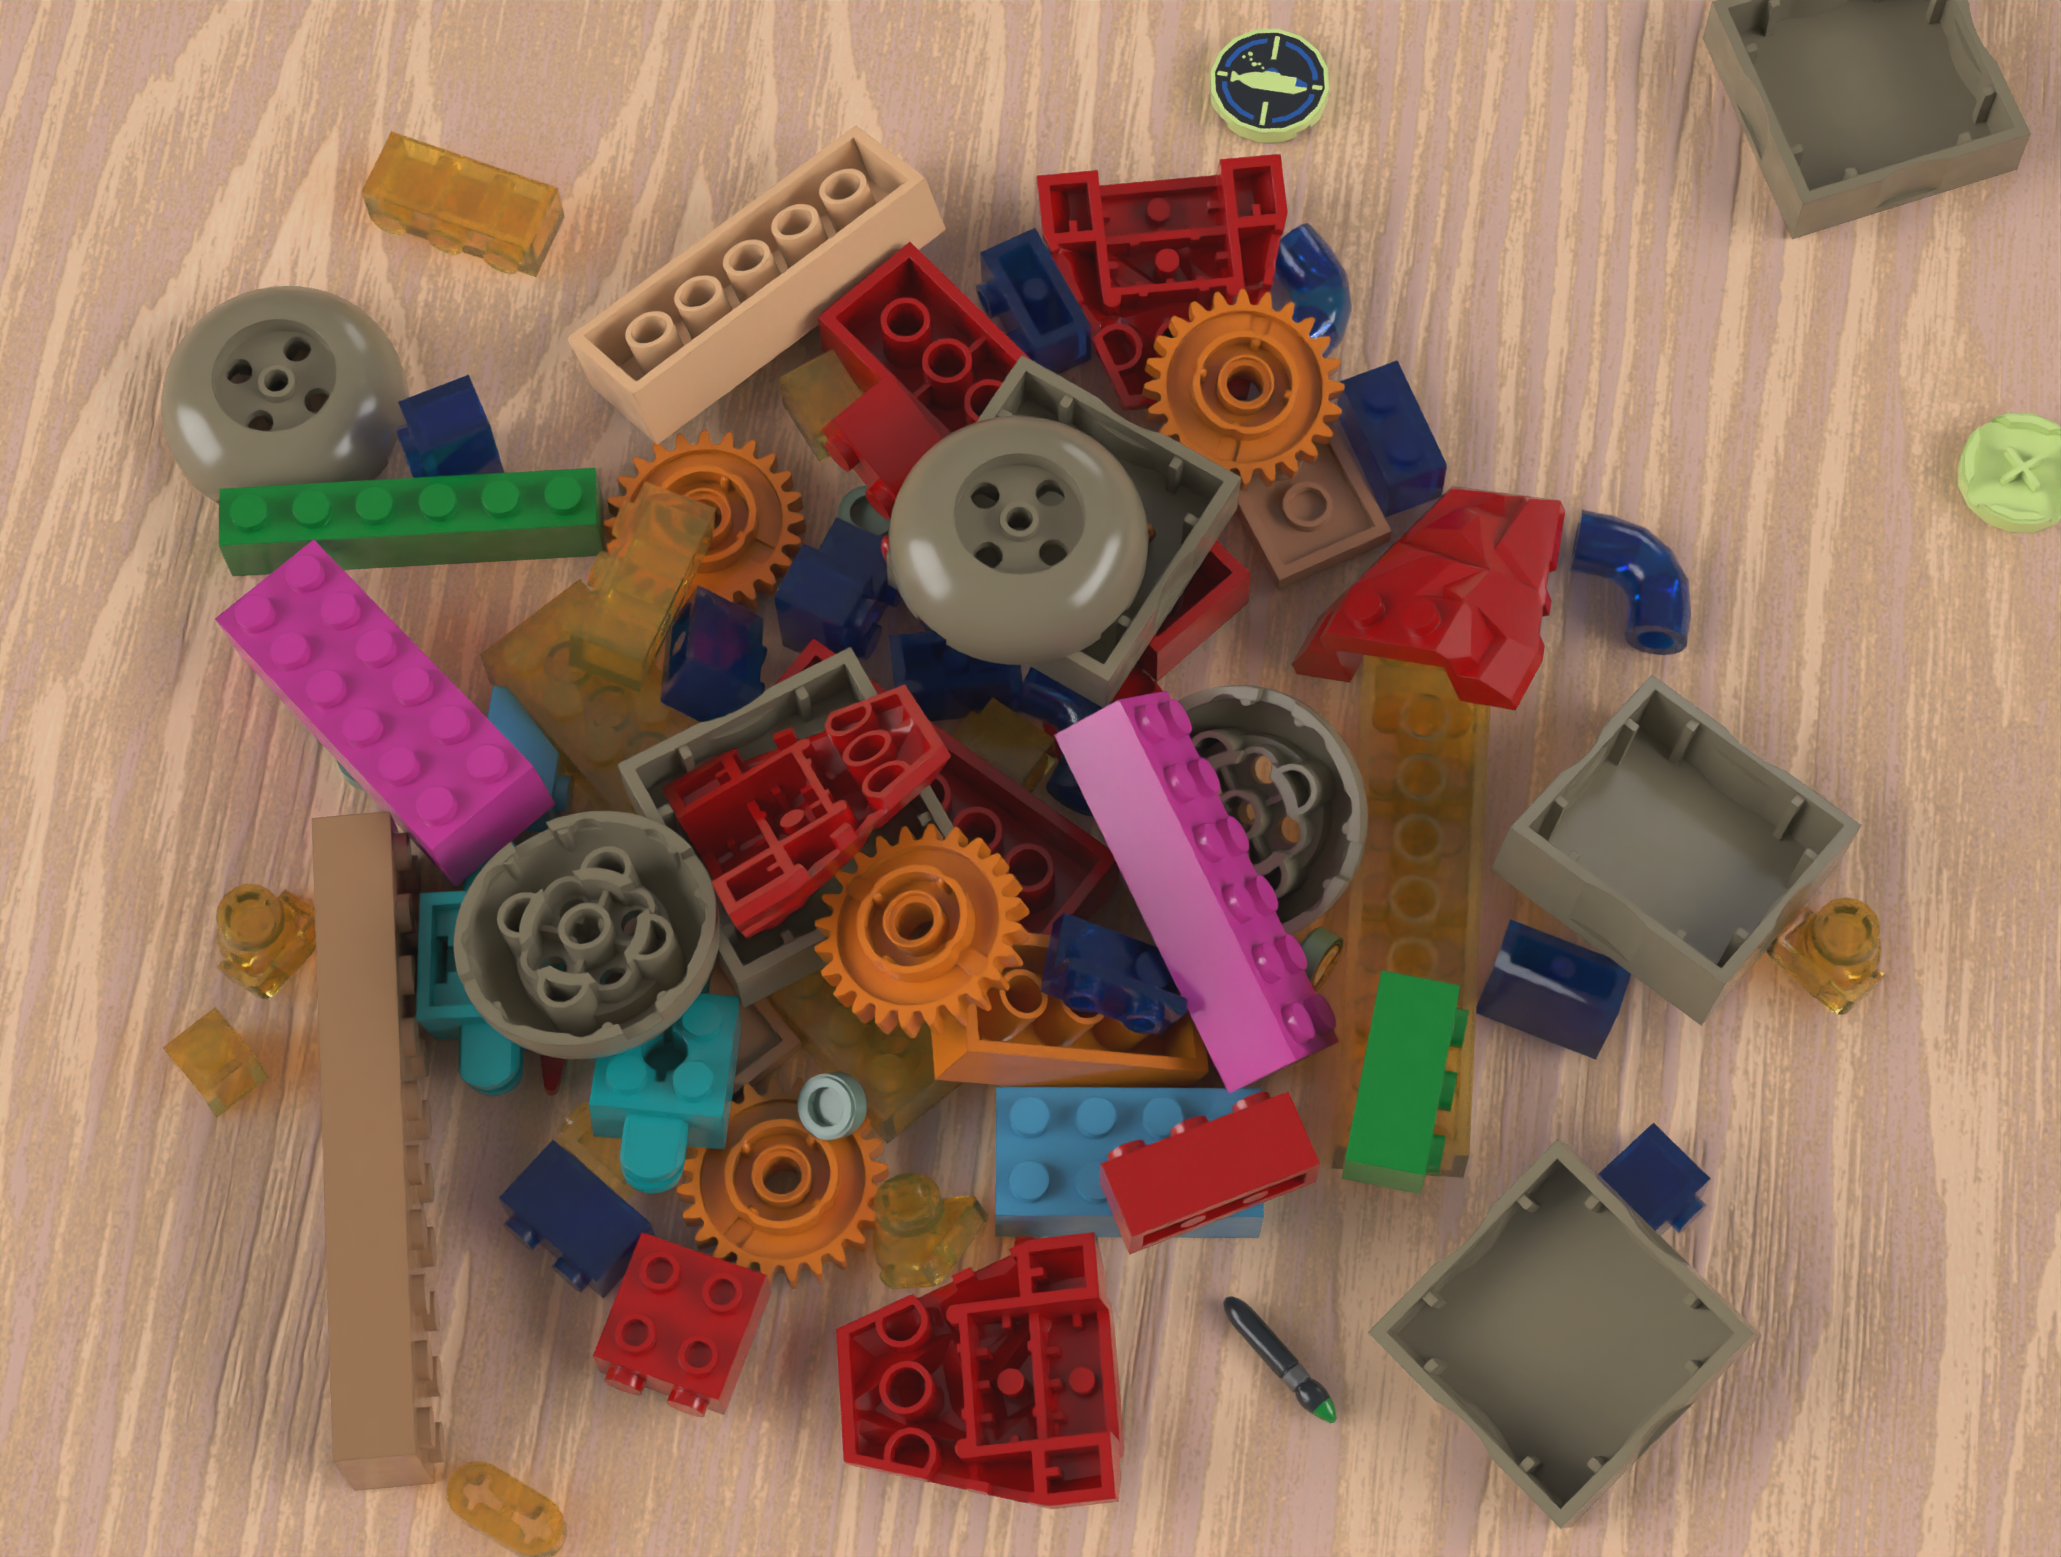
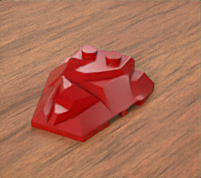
M1281 154L1220 159L1216 175L1109 185H1099L1098 170L1037 175L1036 177L1042 239L1060 273L1067 292L1078 311L1091 339V343L1124 411L1148 409L1158 402L1142 396L1144 384L1157 380V378L1145 372L1148 358H1163L1154 349L1157 336L1174 338L1169 329L1173 316L1189 323L1188 311L1191 303L1196 301L1206 311H1211L1212 300L1217 292H1220L1228 305H1234L1240 289H1245L1250 304L1258 305L1266 292L1269 293L1271 290L1280 240L1288 214ZM1235 379L1227 384V388L1235 399L1247 400L1251 382L1246 379Z
M1451 486L1318 617L1292 662L1296 674L1350 683L1366 655L1424 664L1445 669L1459 701L1516 710L1543 661L1545 645L1539 633L1542 617L1549 616L1552 600L1546 587L1548 574L1557 569L1565 509L1561 500Z
M906 685L830 712L825 723V731L800 740L793 727L773 734V741L778 747L777 749L745 761L737 748L713 757L662 788L677 819L713 878L711 883L736 928L742 932L746 939L762 930L778 926L789 914L804 906L811 894L830 880L861 851L871 831L885 825L930 785L950 759L951 755Z
M1095 1232L1027 1240L1010 1248L1011 1255L977 1271H974L971 1267L952 1275L953 1282L919 1298L914 1294L908 1295L836 1329L843 1460L847 1465L955 1487L983 1495L1019 1501L1047 1509L1119 1502L1121 1484L1120 1458L1124 1456V1436L1115 1325L1112 1305L1106 1296L1105 1271L1098 1237Z

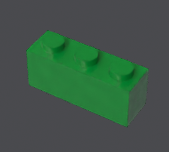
M1381 970L1341 1179L1421 1194L1426 1173L1439 1176L1446 1136L1433 1133L1437 1110L1451 1111L1458 1072L1445 1070L1449 1047L1462 1049L1469 1010L1457 1008L1461 985Z

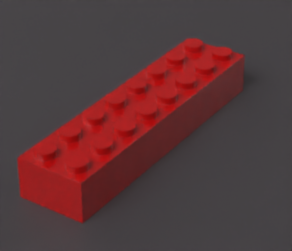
M911 242L906 244L818 316L822 351L849 378L866 392L889 373L942 438L967 425L976 423L1021 355L1030 359ZM1217 540L1137 661L1156 682L1248 604L1251 573Z

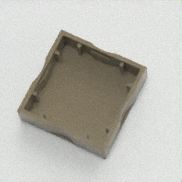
M1716 0L1711 3L1703 36L1704 43L1792 239L2017 170L2031 133L1998 63L1990 55L1977 35L1968 0Z
M1021 355L976 422L1004 416H1033L1061 422L1089 435L1103 445L1127 471L1141 498L1147 523L1150 522L1156 531L1155 539L1148 543L1147 562L1141 586L1127 611L1124 610L1117 620L1101 633L1099 640L1085 649L1058 660L1029 664L1034 669L1105 708L1119 691L1236 511L1241 477L1162 433L1142 428L1127 421L1105 405L1100 398ZM1048 491L1038 500L1046 506H1054L1059 504L1064 497L1057 492ZM983 494L971 498L974 505L984 509L991 508L997 503ZM1023 527L1012 528L1017 531L1025 530ZM1048 545L1044 547L1040 559L1045 564L1054 566L1067 556V552L1059 545ZM991 547L981 548L974 555L977 560L990 568H995L1000 564ZM888 551L886 554L888 585L898 590L891 569Z
M849 647L768 688L762 695L738 711L724 717L700 722L620 762L617 765L625 792L639 816L657 821L670 828L692 847L695 855L702 862L713 881L700 854L677 819L662 788L713 757L737 748L744 761L777 749L778 747L773 741V734L793 727L800 740L825 731V723L830 712L878 694L852 648ZM928 785L881 828L873 829L860 852L870 858L874 857L877 854L876 837L882 836L890 846L897 845L902 827H907L917 840L923 837L928 824H934L942 834L943 840L954 827L931 786ZM854 857L840 871L850 874L855 873L858 866ZM835 875L811 894L804 906L789 914L781 924L771 929L762 930L748 939L736 928L716 893L720 910V940L716 959L736 996L740 998L743 1008L829 964L824 962L815 952L814 947L828 939L815 926V920L833 914V911L821 898L823 894H840L843 890V886ZM693 897L694 906H695V908L697 909L696 903H695V900H694V897Z
M1651 675L1604 725L1590 751L1579 762L1562 771L1510 827L1490 870L1702 1026L1838 867L1862 825L1787 771L1753 754L1726 727Z
M1558 1139L1489 1208L1487 1215L1472 1236L1451 1255L1434 1264L1368 1332L1436 1402L1454 1412L1470 1426L1480 1438L1495 1463L1560 1529L1572 1527L1761 1336L1568 1144Z

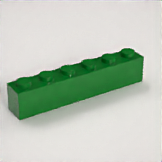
M596 468L220 488L219 548L232 576L271 574L313 539L343 570L605 556L603 496Z

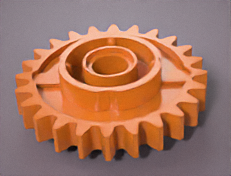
M1240 289L1234 305H1228L1220 292L1215 293L1211 311H1206L1196 301L1192 302L1188 311L1189 323L1173 316L1169 329L1174 338L1158 335L1154 349L1163 358H1148L1145 372L1157 378V380L1145 383L1142 390V396L1158 401L1147 409L1146 421L1163 422L1165 425L1162 426L1158 433L1172 438L1240 476L1241 491L1247 490L1253 475H1258L1267 488L1272 487L1275 480V469H1280L1286 476L1293 479L1298 472L1297 457L1313 464L1318 456V452L1312 442L1328 445L1333 435L1330 428L1323 422H1337L1342 413V409L1329 400L1341 397L1345 389V384L1329 379V377L1338 372L1341 365L1340 359L1323 358L1322 356L1330 344V337L1325 336L1313 339L1309 335L1315 319L1311 316L1299 323L1294 322L1292 315L1295 303L1291 301L1280 311L1273 310L1271 293L1268 292L1264 294L1258 305H1252L1249 302L1245 289ZM1235 379L1249 380L1258 389L1259 397L1249 402L1239 401L1229 393L1227 384Z
M707 429L702 430L697 444L690 445L682 433L676 434V447L672 451H668L662 445L654 443L655 460L647 462L635 456L632 460L637 476L633 478L619 475L617 482L623 496L608 497L607 500L610 514L614 516L604 521L606 535L608 538L613 539L607 544V549L611 561H620L616 566L620 582L633 580L631 588L636 600L652 594L651 601L654 612L657 614L665 610L668 605L674 604L679 622H683L693 609L699 610L704 624H709L715 609H722L725 616L732 621L735 619V605L743 602L755 612L758 610L756 593L763 591L776 597L779 592L774 576L779 575L792 578L794 575L793 564L788 557L803 555L802 539L796 535L806 532L805 517L798 513L803 509L801 493L791 491L794 487L791 472L783 471L776 473L778 462L777 456L774 453L758 459L757 444L753 439L741 449H736L732 432H727L719 444H713ZM702 520H714L720 523L716 529L708 533H697L691 530L696 523Z
M928 824L920 840H917L907 827H902L899 843L895 846H890L882 836L876 837L877 854L870 858L858 852L854 856L858 866L855 873L850 874L838 871L835 874L837 880L843 886L841 893L823 894L821 898L833 911L831 916L815 920V926L824 936L828 937L827 940L814 947L815 952L821 959L829 963L821 970V974L831 986H837L833 994L845 1007L853 1005L852 1012L861 1022L866 1024L875 1017V1023L886 1034H889L896 1027L897 1023L900 1022V1026L910 1038H915L921 1024L926 1021L928 1026L939 1036L943 1034L945 1018L948 1016H954L961 1025L966 1026L968 1025L967 1008L970 1005L976 1004L986 1011L992 1008L986 994L988 989L993 987L999 990H1009L1010 985L1001 974L1002 970L1005 967L1014 968L1022 967L1023 965L1021 958L1012 949L1013 945L1029 941L1030 935L1023 926L1016 922L1030 914L1028 907L1021 898L1016 897L1023 888L1013 874H1006L1010 867L999 853L990 856L991 850L980 837H977L968 844V839L957 827H954L944 840L934 824ZM926 921H933L930 931L925 936L917 940H910L913 931L918 925Z
M771 1077L766 1094L758 1095L755 1089L747 1083L744 1084V1101L741 1104L731 1102L725 1150L688 1146V1149L696 1158L685 1159L682 1176L692 1181L677 1187V1194L680 1201L694 1204L682 1213L686 1227L703 1226L694 1237L699 1250L717 1245L713 1257L727 1262L736 1260V1265L751 1270H759L760 1273L767 1275L770 1286L774 1282L776 1275L783 1273L786 1275L790 1287L797 1289L802 1271H809L816 1281L821 1283L824 1281L823 1264L831 1261L842 1270L848 1268L844 1253L845 1248L851 1247L862 1252L868 1249L866 1240L860 1230L862 1228L880 1229V1216L871 1207L888 1204L889 1197L887 1190L875 1184L886 1180L890 1176L888 1164L873 1161L884 1152L881 1138L864 1139L871 1130V1122L868 1116H865L860 1128L849 1136L833 1140L817 1138L807 1131L798 1113V1097L804 1086L803 1078L798 1077L791 1091L785 1093L781 1091L777 1079ZM780 1171H791L801 1177L797 1188L787 1194L772 1193L766 1188V1184L771 1176Z

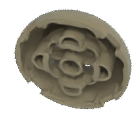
M273 286L252 290L223 302L204 315L188 331L176 348L166 371L161 395L163 429L168 446L177 465L195 488L217 504L219 502L220 488L375 480L387 466V457L393 449L400 432L405 430L409 409V391L404 369L391 340L384 330L367 313L346 299L326 291L302 286ZM298 350H310V354L304 360L292 361ZM239 372L240 375L251 376L244 383L236 384L230 382L231 378ZM319 393L328 395L329 398L324 406L317 413L311 412L310 397ZM262 415L272 426L269 431L248 428L253 418Z
M1033 416L995 417L967 425L949 434L929 449L913 466L900 488L892 510L889 527L890 564L895 583L909 610L917 620L921 618L932 630L945 638L948 646L971 657L993 663L1007 665L1045 663L1064 658L1092 645L1101 638V633L1113 624L1124 610L1127 611L1141 586L1148 555L1146 515L1138 491L1127 471L1103 445L1089 435L1061 422ZM1048 491L1057 492L1064 497L1059 504L1054 506H1046L1040 503L1038 498ZM983 494L997 503L991 508L984 509L974 505L971 498ZM1023 527L1025 530L1017 531L1012 528ZM1048 545H1059L1064 548L1067 556L1054 566H1049L1040 559L1044 547ZM991 547L1000 564L995 568H990L974 557L976 552L981 548Z
M1229 685L1198 691L1183 697L1178 702L1189 717L1192 727L1189 736L1199 757L1205 758L1218 776L1223 793L1220 796L1221 802L1228 816L1234 817L1241 824L1247 835L1249 859L1257 875H1262L1266 878L1276 894L1278 901L1276 913L1286 934H1295L1322 917L1339 900L1352 881L1362 859L1368 830V805L1363 778L1357 762L1346 742L1328 720L1304 702L1285 693L1259 686ZM1262 756H1266L1272 763L1270 779L1273 782L1264 783L1256 775L1255 765ZM1250 803L1255 811V818L1252 820L1247 815V805ZM1287 816L1299 823L1301 832L1298 842L1287 840L1282 833V822Z
M617 811L581 812L546 822L549 829L529 838L516 847L510 842L499 850L472 882L463 899L456 919L454 957L457 972L470 1001L479 1014L491 1027L513 1043L538 1054L564 1059H594L619 1054L636 1048L664 1032L690 1008L699 996L713 969L719 948L720 910L718 898L706 868L695 855L692 847L673 830L657 821ZM637 917L635 934L630 936L624 932L625 925L629 920ZM563 963L567 965V971L563 972L548 965ZM624 974L619 981L610 985H604L606 979L610 976Z

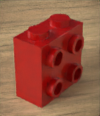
M641 1232L593 1354L599 1371L606 1374L604 1382L620 1391L633 1395H641L644 1388L669 1396L666 1402L669 1406L692 1416L704 1417L707 1409L725 1415L771 1295L768 1277L760 1272Z

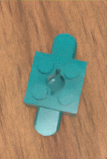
M485 862L463 881V891L420 893L416 1020L436 1040L459 1039L458 1072L472 1089L480 1094L496 1097L508 1094L519 1086L523 1076L524 1048L497 1032L479 1014L470 1001L459 978L454 957L456 919L469 887L478 873L487 864ZM563 963L548 965L565 972V964Z
M711 973L705 986L690 1008L664 1032L636 1048L619 1054L596 1058L589 1100L593 1137L622 1139L619 1158L623 1176L629 1185L641 1192L648 1194L662 1193L675 1187L683 1173L687 1146L725 1150L741 1037L740 998L738 996L709 994Z

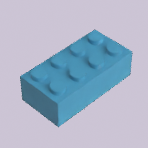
M996 1087L995 1237H1015L1018 1234L1025 1233L1037 1234L1041 1237H1056L1095 1232L1097 1237H1122L1099 1183L1100 1163L1109 1160L1107 1157L1108 1153L1118 1146L1134 1140L1142 1139L1146 1145H1150L1171 1136L1170 1130L1174 1126L1196 1116L1204 1115L1207 1116L1208 1121H1212L1233 1113L1232 1106L1245 1097L1262 1092V1089L1241 1088L1228 1093L1226 1088ZM1264 1203L1174 1238H1259L1264 1218Z

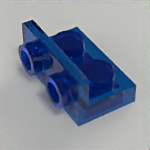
M1065 912L1053 922L1040 992L1061 999L1067 1007L1073 1010L1096 1012L1121 1021L1124 1027L1140 1034L1160 1035L1186 1014L1188 1000L1176 995L1177 986L1158 947Z

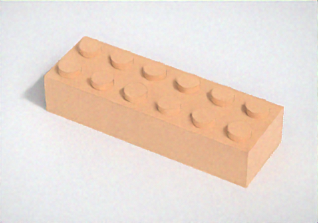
M855 125L567 338L592 388L658 445L818 326L819 315L906 244L911 242L920 250L944 232L946 228L926 178Z

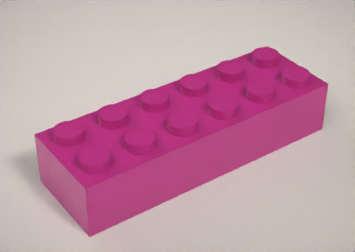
M314 539L215 618L240 657L384 811L391 812L395 823L404 832H408L410 839L455 887L556 804L534 766Z
M1167 691L1119 699L1054 736L1228 1093H1232L1272 1076L1338 1043L1339 1040L1334 1032L1336 1018L1328 1001L1321 994L1315 993L1306 975L1307 960L1305 953L1296 938L1291 934H1286L1276 913L1278 909L1276 894L1266 878L1262 875H1257L1247 854L1249 850L1247 835L1241 824L1234 817L1228 816L1218 795V792H1220L1218 776L1211 764L1205 758L1199 757L1189 736L1192 727L1182 705L1177 700L1171 699Z

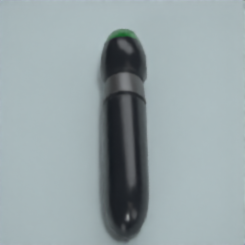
M1233 1296L1226 1297L1223 1305L1229 1321L1271 1370L1281 1378V1381L1293 1393H1296L1295 1395L1300 1405L1328 1423L1335 1422L1337 1419L1336 1409L1325 1387L1316 1380L1311 1379V1376L1303 1365L1299 1363V1360L1247 1303Z

